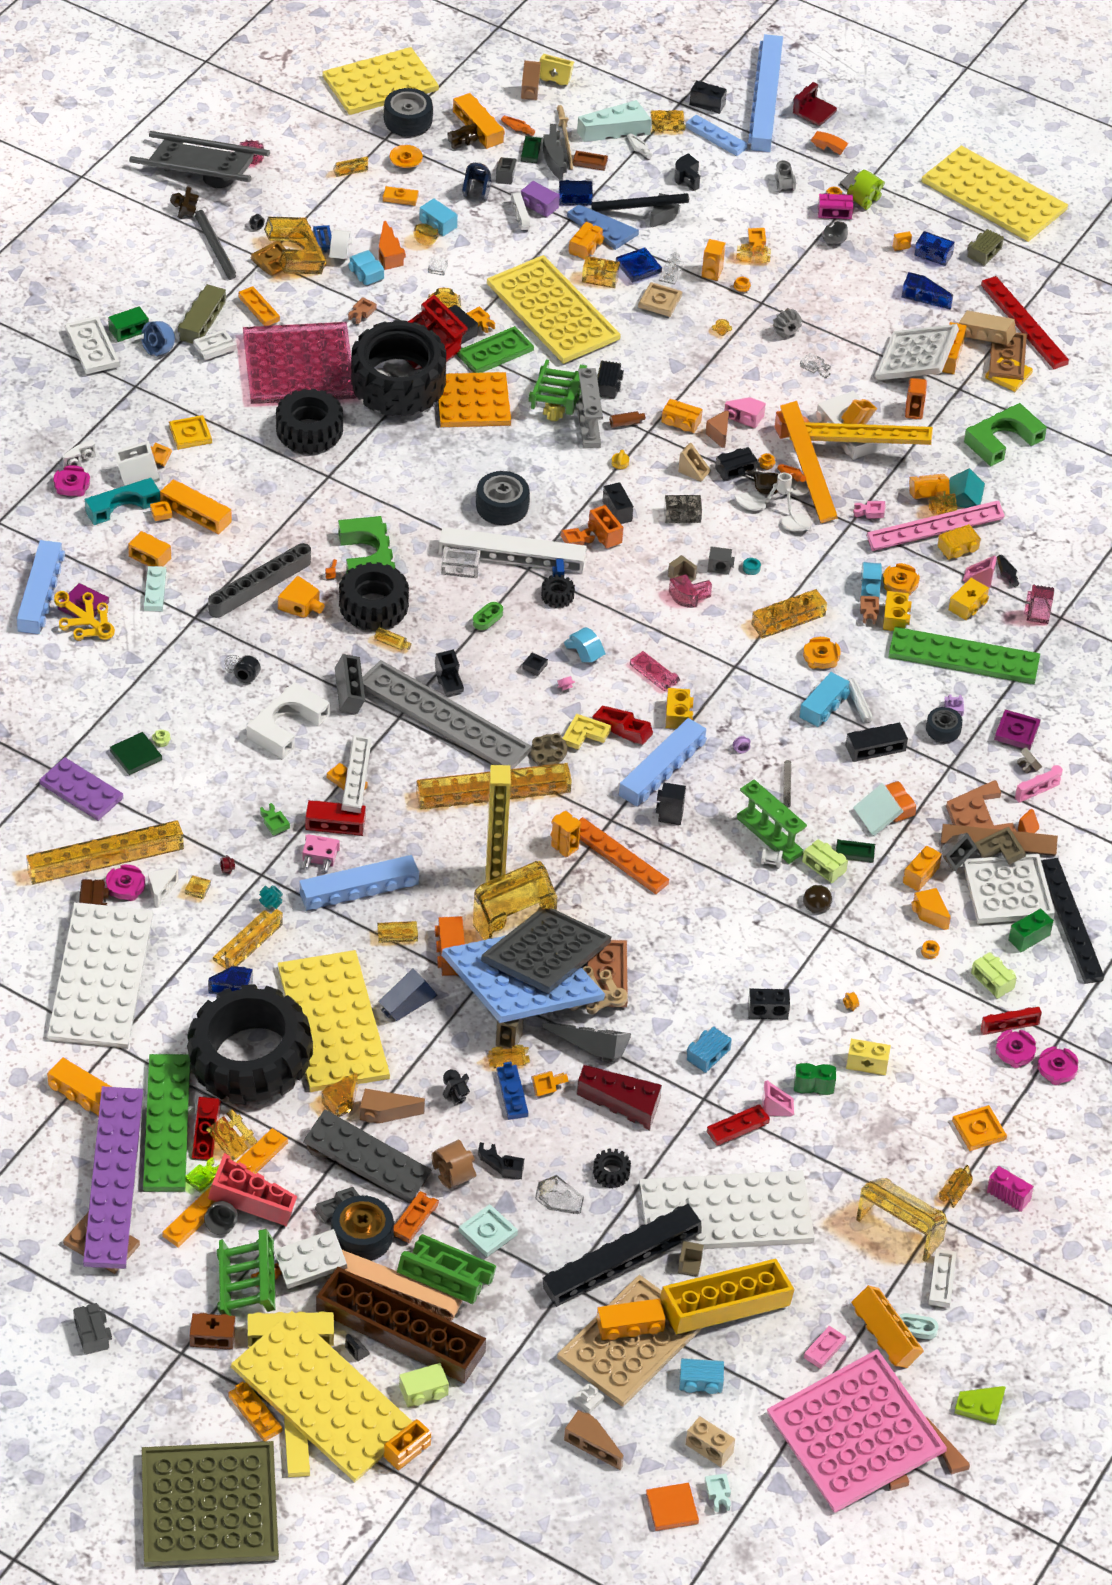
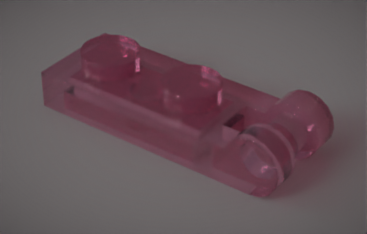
M644 651L630 659V665L663 691L671 688L672 684L676 685L680 682V678L676 673H671Z

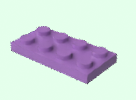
M66 757L39 779L40 785L97 821L124 798L122 792Z

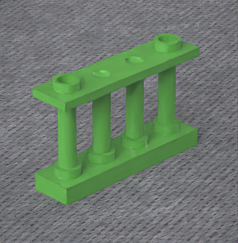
M546 359L544 365L540 367L539 378L534 390L529 393L531 409H535L537 402L563 405V407H566V414L573 415L581 395L578 371L570 372L549 369V360ZM580 364L579 369L587 368V365ZM548 375H549V376L562 377V378H569V379H572V380L569 381V380H562V379H556V378H549ZM545 384H548V385H555V386H561V387H568V389L554 388V387H548V386H544V385H545ZM541 393H547V394H553V395H560V396H567V397L560 398V397L546 396V395H541Z
M755 779L741 787L740 791L749 798L748 807L737 813V819L773 851H783L782 859L788 864L801 857L804 850L795 843L797 833L807 827V824ZM756 805L762 809V813L755 808ZM769 816L775 821V825L769 820ZM782 828L788 832V836L782 832Z
M267 1229L258 1230L259 1239L256 1242L228 1248L223 1239L219 1240V1249L216 1252L219 1260L220 1302L217 1303L220 1314L231 1316L232 1309L258 1303L263 1305L267 1312L276 1310L274 1239ZM259 1251V1257L256 1260L231 1265L230 1257ZM259 1268L257 1277L231 1283V1274ZM260 1286V1292L257 1295L231 1301V1292Z

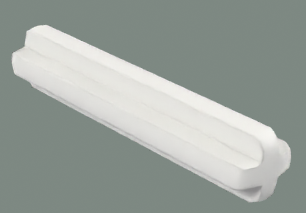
M847 679L850 681L849 690L862 721L864 723L871 722L873 716L856 679Z

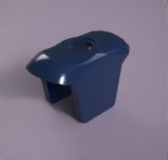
M470 163L466 168L462 189L463 196L468 197L472 180L484 181L482 197L484 201H487L492 184L490 170L482 163Z

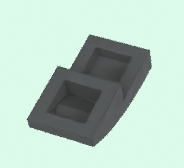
M354 1187L335 1193L334 1198L317 1203L315 1210L325 1224L331 1222L334 1210L341 1202L359 1194Z

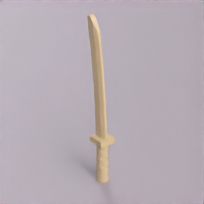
M558 105V126L562 127L570 170H573L566 129L569 119L565 117L563 106Z

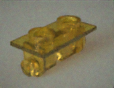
M750 244L737 246V252L740 253L736 254V259L739 261L751 262L752 256H755V263L766 264V262H770V255L767 254H771V248H768V246L759 245L758 247H751Z
M523 1045L512 1046V1049L494 1047L487 1054V1058L492 1057V1059L488 1060L489 1067H493V1069L503 1067V1063L507 1062V1060H511L512 1065L526 1066L527 1063H530L529 1055L525 1056L528 1053L529 1047H524Z
M968 1165L964 1169H955L948 1180L949 1184H945L939 1192V1199L943 1202H946V1200L950 1201L952 1208L956 1206L967 1188L972 1184L973 1177Z

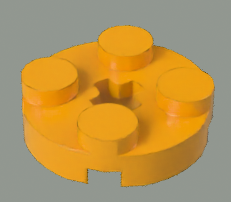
M898 563L894 567L888 566L885 569L883 583L886 591L909 593L910 596L918 588L920 576L919 574L917 575L914 567Z
M814 637L810 639L809 643L804 645L803 657L812 669L835 668L841 654L840 646L836 642L835 644L831 642L830 638Z

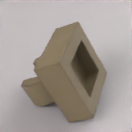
M1027 747L1020 751L1024 757L1019 758L1017 763L1019 766L1026 763V766L1022 768L1025 773H1028L1032 767L1036 772L1042 768L1041 764Z

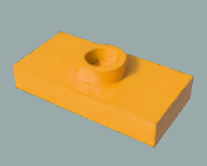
M386 186L383 201L416 206L419 191Z

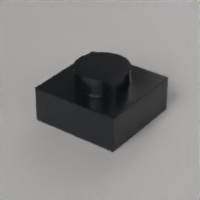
M532 652L523 662L522 669L539 676L548 665V659Z

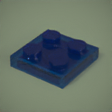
M646 247L616 257V264L632 283L662 273L661 265Z

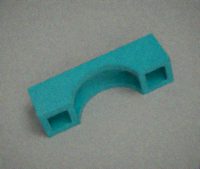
M152 478L144 479L85 498V512L92 524L97 525L109 521L112 511L121 505L132 504L142 509L150 508V504L160 502V490Z

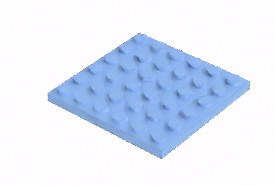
M505 936L442 949V957L499 1023L603 1001L605 993L581 967L548 994L482 962V954Z

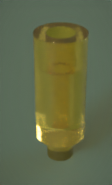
M380 627L374 636V640L399 650L404 648L409 650L412 643L407 642V638Z

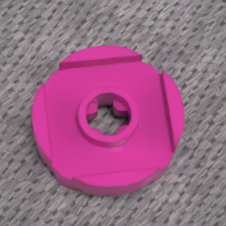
M74 465L65 466L64 470L60 472L58 470L54 474V487L59 495L81 497L85 495V491L90 486L89 473L84 472L82 467Z
M128 864L120 865L121 868L116 870L115 868L111 869L106 876V887L109 888V895L123 900H136L138 895L144 891L146 885L145 876L142 874V871L138 867ZM126 880H129L128 884L121 883L125 882Z
M1006 1030L998 1037L995 1052L1005 1063L1010 1064L1013 1068H1020L1034 1059L1036 1042L1033 1036L1026 1031L1012 1032V1030ZM1012 1046H1014V1047L1020 1046V1049H1019V1050L1013 1049Z
M1053 1046L1042 1051L1037 1068L1040 1074L1053 1085H1060L1061 1083L1071 1081L1077 1075L1079 1062L1077 1056L1067 1048L1063 1050L1057 1049V1046ZM1055 1062H1056L1057 1064H1060V1063H1061V1064H1062V1067H1057V1066H1055Z

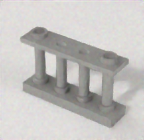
M596 368L578 369L581 395L577 403L583 448H601L598 420H603Z

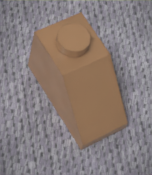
M524 60L521 99H538L541 62Z

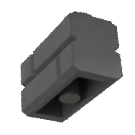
M97 1303L87 1305L86 1307L74 1308V1322L84 1354L107 1350L109 1348V1340H112L110 1328H105L104 1325L107 1322L105 1311H100Z

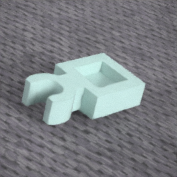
M727 1474L705 1476L704 1482L709 1500L715 1499L714 1511L719 1512V1504H724L727 1511H730L731 1501L728 1497L731 1495Z

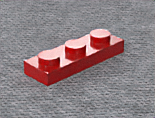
M1038 1006L1017 1011H1007L1001 1014H990L982 1018L980 1030L983 1035L1039 1025L1042 1011Z
M758 1104L707 1126L706 1132L716 1146L769 1124L770 1118L761 1105Z

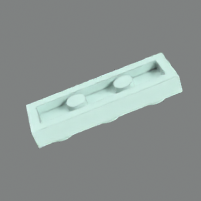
M148 566L144 611L163 612L166 567Z

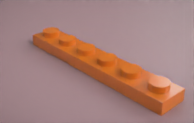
M584 817L579 819L581 822L580 840L654 894L659 893L669 884V879Z

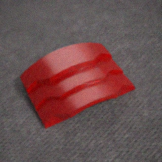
M435 295L421 304V312L408 321L424 325L428 331L432 330L439 336L441 343L444 344L446 349V362L461 350L462 337L468 331V328ZM406 360L415 370L422 368L420 365Z

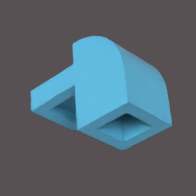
M862 562L861 596H876L880 599L881 563Z
M587 627L569 635V639L564 641L566 648L577 649L582 662H593L606 654L598 636Z

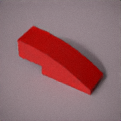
M602 705L592 716L594 720L611 725L610 732L634 743L644 745L653 735L651 723L635 719L633 712Z

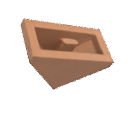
M729 411L716 415L707 420L705 434L722 448H725Z

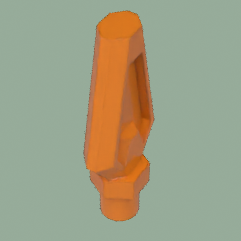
M505 115L501 118L502 122L515 131H522L524 134L532 136L535 134V129L527 125L525 121Z
M784 464L778 465L777 469L781 473H789L792 479L797 482L806 481V476L801 473L800 469Z

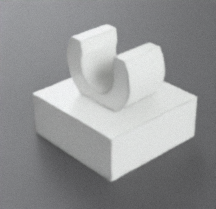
M587 1384L573 1398V1402L589 1414L604 1401V1395L598 1392V1389L592 1384Z

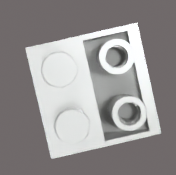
M149 441L114 451L124 486L148 478H152L154 482L160 481Z

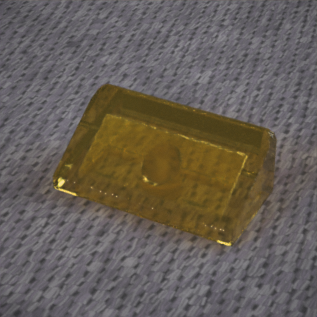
M368 156L336 162L333 167L336 177L368 171Z

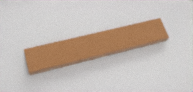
M942 824L941 844H945L954 835L968 833L975 843L1000 830ZM1012 831L1025 853L1056 856L1057 835Z

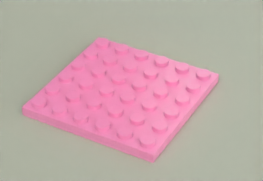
M878 1349L767 1409V1414L834 1513L947 1451L943 1441Z

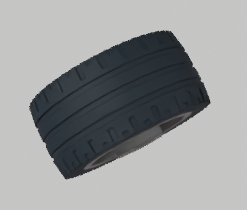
M402 88L389 93L385 98L383 114L387 129L405 137L418 136L428 131L433 120V103L430 96L424 91L415 88Z
M496 471L485 475L479 480L476 488L475 503L478 514L485 521L495 525L515 524L521 521L528 512L530 490L528 483L522 476L510 471Z

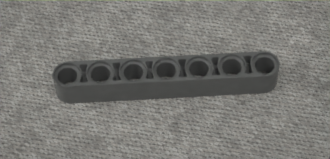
M300 543L211 594L208 598L209 615L215 618L222 617L311 564L310 545Z

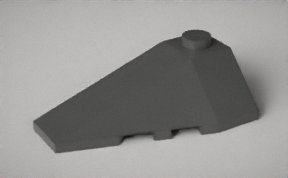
M553 1022L542 1023L543 1028L594 1056L602 1057V1061L614 1062V1059L622 1058L631 1038V1033L607 1029L595 1031L591 1027L576 1028L575 1025Z

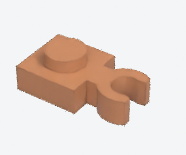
M362 297L353 306V310L349 312L348 320L356 318V324H359L362 317L368 318L377 309V304Z
M860 597V614H863V623L866 624V620L870 618L873 620V624H876L877 615H879V597Z

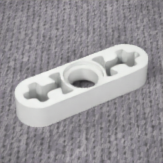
M511 193V204L520 230H529L530 219L521 193Z

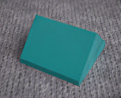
M970 468L950 477V494L946 496L944 504L963 508L981 505L985 483Z

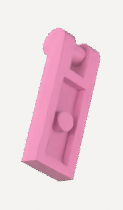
M1054 765L1051 771L1037 775L1026 782H1021L1017 785L1015 799L1020 803L1058 786L1063 772L1062 767Z

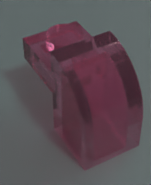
M687 574L670 579L669 593L673 600L683 607H697L698 601L711 597L712 583L710 580L692 584Z

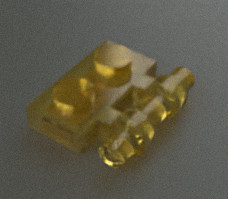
M651 110L652 131H658L659 133H664V131H673V133L685 131L683 111Z
M231 1109L226 1113L231 1121L228 1122L223 1116L207 1128V1131L224 1153L231 1156L230 1159L234 1161L249 1149L244 1141L247 1140L251 1146L258 1141L253 1136L254 1132L248 1129L242 1122L243 1118L240 1114L237 1115ZM233 1126L237 1127V1129L241 1132L242 1136H239L237 1134V1132L233 1129Z

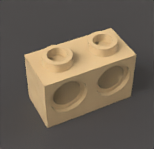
M699 1416L687 1430L685 1445L719 1467H722L734 1453L735 1438Z

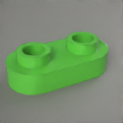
M498 602L486 604L473 615V626L478 630L488 629L502 618L503 606Z

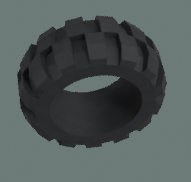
M255 984L241 985L242 989L231 991L228 988L217 993L215 1001L207 1000L198 1010L197 1018H193L187 1034V1050L192 1072L198 1082L204 1087L206 1086L208 1092L221 1100L229 1097V1101L232 1104L246 1105L247 1101L255 1100L257 1104L272 1101L271 1096L278 1093L283 1096L292 1090L295 1086L294 1080L300 1081L310 1065L309 1060L313 1055V1039L308 1018L303 1013L302 1007L289 995L284 997L283 992L279 989L266 986L265 989H258ZM246 1029H268L283 1037L280 1044L272 1052L255 1060L236 1061L226 1058L217 1052L227 1038Z

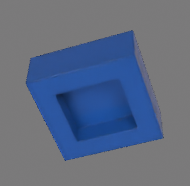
M556 559V566H552L553 577L558 574V577L564 575L563 559Z

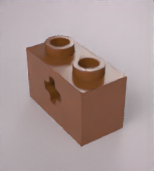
M192 1313L190 1347L233 1349L235 1316Z

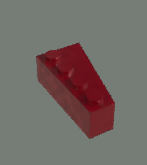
M583 1065L578 1079L577 1095L596 1105H604L615 1114L620 1113L628 1117L627 1120L643 1124V1128L650 1130L661 1100L662 1085Z

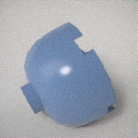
M152 321L144 325L141 334L144 333V339L141 340L148 354L160 356L168 353L173 348L175 334L169 324L163 321Z

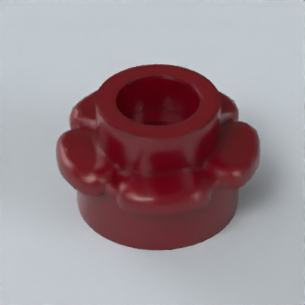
M228 855L220 858L222 873L231 874L232 870H235L234 859Z

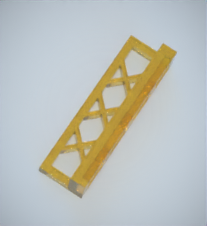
M278 909L272 913L266 910L262 911L213 956V961L232 972L283 925V912Z

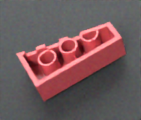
M224 1153L213 1180L208 1199L215 1202H228L235 1209L287 1227L297 1196L276 1183H269L264 1179V1176L259 1173L254 1174L246 1169V1165L241 1162H234L230 1159L231 1156Z

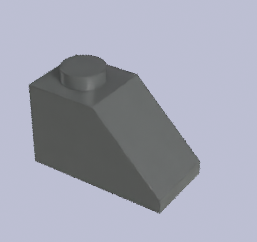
M681 205L654 206L650 216V227H656L673 221L675 215L679 214Z
M964 833L952 836L942 846V854L954 872L971 856L977 847L969 834Z

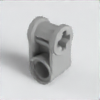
M785 160L777 162L775 172L777 190H795L796 179L791 164Z

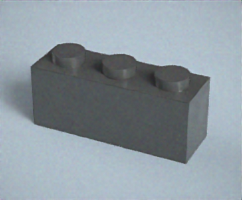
M342 654L334 668L339 710L358 714L365 702L360 657Z

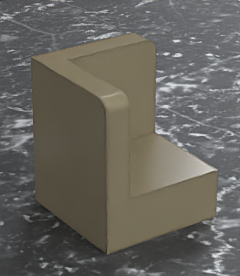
M681 555L669 563L668 577L684 588L696 580L697 566Z
M683 1241L678 1265L679 1274L699 1276L703 1244Z

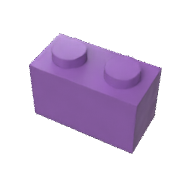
M532 181L521 190L525 206L546 218L559 208L560 195L535 181Z

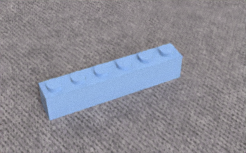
M44 540L39 542L17 616L18 632L40 634L41 628L45 627V614H49V601L53 600V587L56 588L57 574L60 575L61 572L60 563L65 558V551L62 550V543Z
M690 718L686 719L620 782L619 796L635 806L645 802L654 790L659 789L665 779L668 780L672 773L679 769L688 757L691 758L695 751L705 744L707 740L706 728Z
M408 855L300 880L299 893L306 911L318 909L332 904L335 905L345 901L418 885L419 870L413 856Z

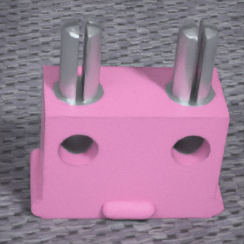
M305 835L306 842L303 849L304 863L302 868L308 870L310 863L323 865L322 873L324 871L325 874L328 873L329 867L334 866L337 851H340V841L316 835Z

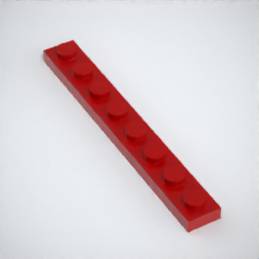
M997 276L982 280L981 286L1009 318L1014 319L1015 326L1022 333L1027 334L1028 341L1053 369L1068 365L1069 359Z

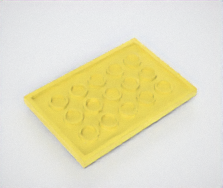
M412 47L322 71V77L349 115L384 106L385 98L394 90L415 88L424 91L426 94L439 90L438 83Z

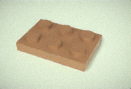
M89 1211L63 1240L65 1246L84 1256ZM129 1235L127 1260L140 1246V1240ZM105 1268L114 1274L119 1270L118 1268Z

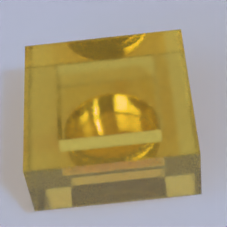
M192 875L185 888V894L204 900L211 886V880Z

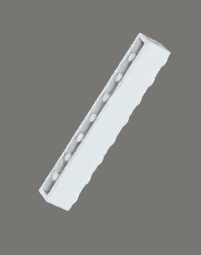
M442 527L439 540V555L552 570V566H556V559H563L564 572L583 574L587 546Z

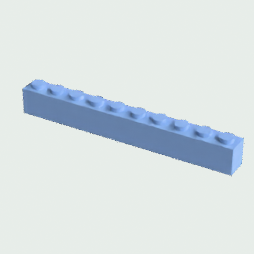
M764 34L763 41L760 40L759 50L762 51H759L758 60L760 61L757 63L753 97L755 102H753L751 122L754 123H750L748 143H751V150L771 151L783 36Z

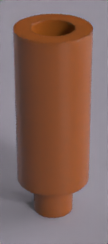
M638 411L610 415L609 417L611 428L640 424L641 420L646 419L645 413L639 414Z

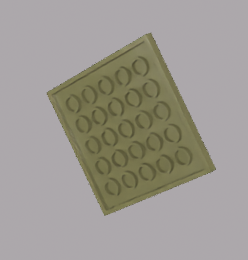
M274 1441L142 1447L144 1567L279 1560Z

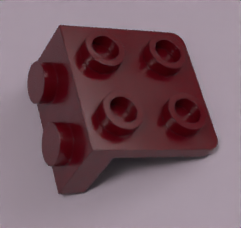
M812 82L803 91L795 95L793 99V113L820 126L837 112V107L818 98V84Z

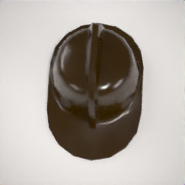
M755 470L745 471L747 475L754 478L755 488L761 494H770L773 484L777 483L778 473Z

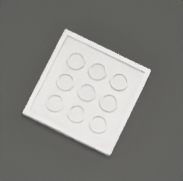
M957 324L893 331L875 374L877 380L940 374L959 331Z
M1039 854L1026 855V857L1010 865L1004 856L967 859L963 863L978 924L1019 921L1040 908L1048 916L1054 918L1055 911Z

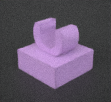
M949 694L948 697L944 698V707L952 708L963 716L964 700L962 695L952 697Z

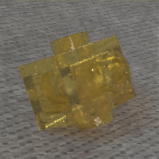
M946 491L935 492V496H930L928 501L929 510L932 514L938 515L957 511L955 493L946 494Z

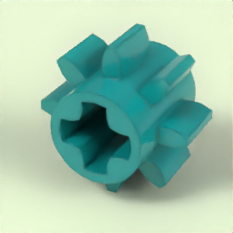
M265 885L261 889L259 901L264 907L270 909L273 906L277 909L282 904L283 899L281 897L283 893L276 886L272 885L268 888Z

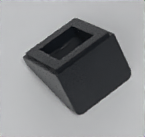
M346 1334L345 1348L356 1361H360L370 1354L359 1339Z

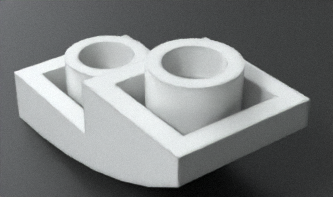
M86 441L69 450L63 456V468L70 465L82 467L81 461L96 457L94 441Z

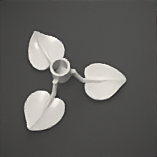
M789 473L778 474L777 483L773 484V488L767 498L758 491L735 494L736 501L743 508L758 511L766 507V503L769 502L777 489L778 493L787 494L789 516L782 519L783 527L790 531L811 529V520L803 513L793 515L790 493L796 496L808 494L806 481H795Z

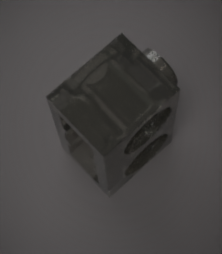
M665 495V523H701V495Z

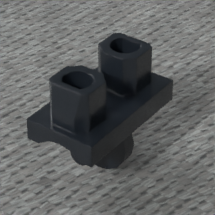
M450 1069L443 1075V1082L446 1085L443 1096L445 1099L450 1097L454 1106L465 1102V1096L470 1093L467 1086L469 1080L467 1073L461 1078L458 1071Z

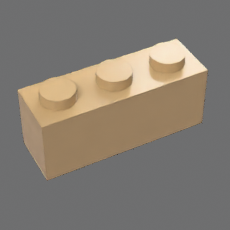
M967 310L959 321V324L967 325L965 333L967 338L1008 345L1016 333L1015 321L1012 318Z

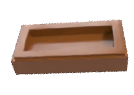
M577 150L573 158L574 166L605 171L608 162V156Z

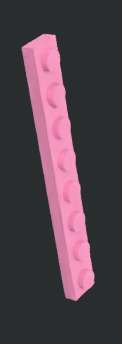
M998 500L871 531L866 536L871 550L875 551L940 535L968 524L973 527L1001 520L1005 515Z

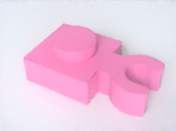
M867 501V505L862 503L854 504V517L866 515V518L877 519L884 518L885 501Z

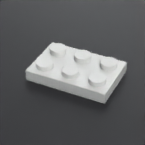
M334 1229L274 1250L287 1289L332 1274L337 1267L342 1269L348 1268Z

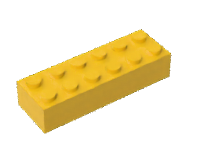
M775 1258L663 1286L660 1300L663 1312L677 1335L790 1306L795 1289Z

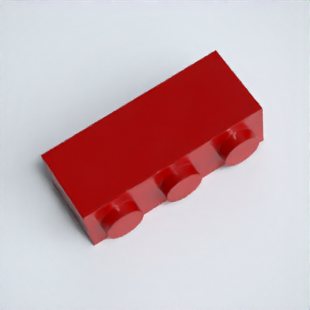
M308 800L305 830L363 836L366 806L362 805L361 813L341 810L342 803Z

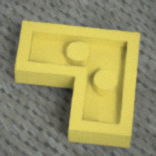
M576 714L563 739L568 747L577 750L580 749L586 737L604 743L611 731V725Z

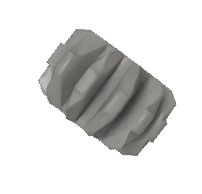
M786 308L785 311L781 310L780 314H776L777 318L773 319L774 324L772 326L779 336L788 338L790 335L794 336L795 332H799L798 328L802 326V319L796 310Z

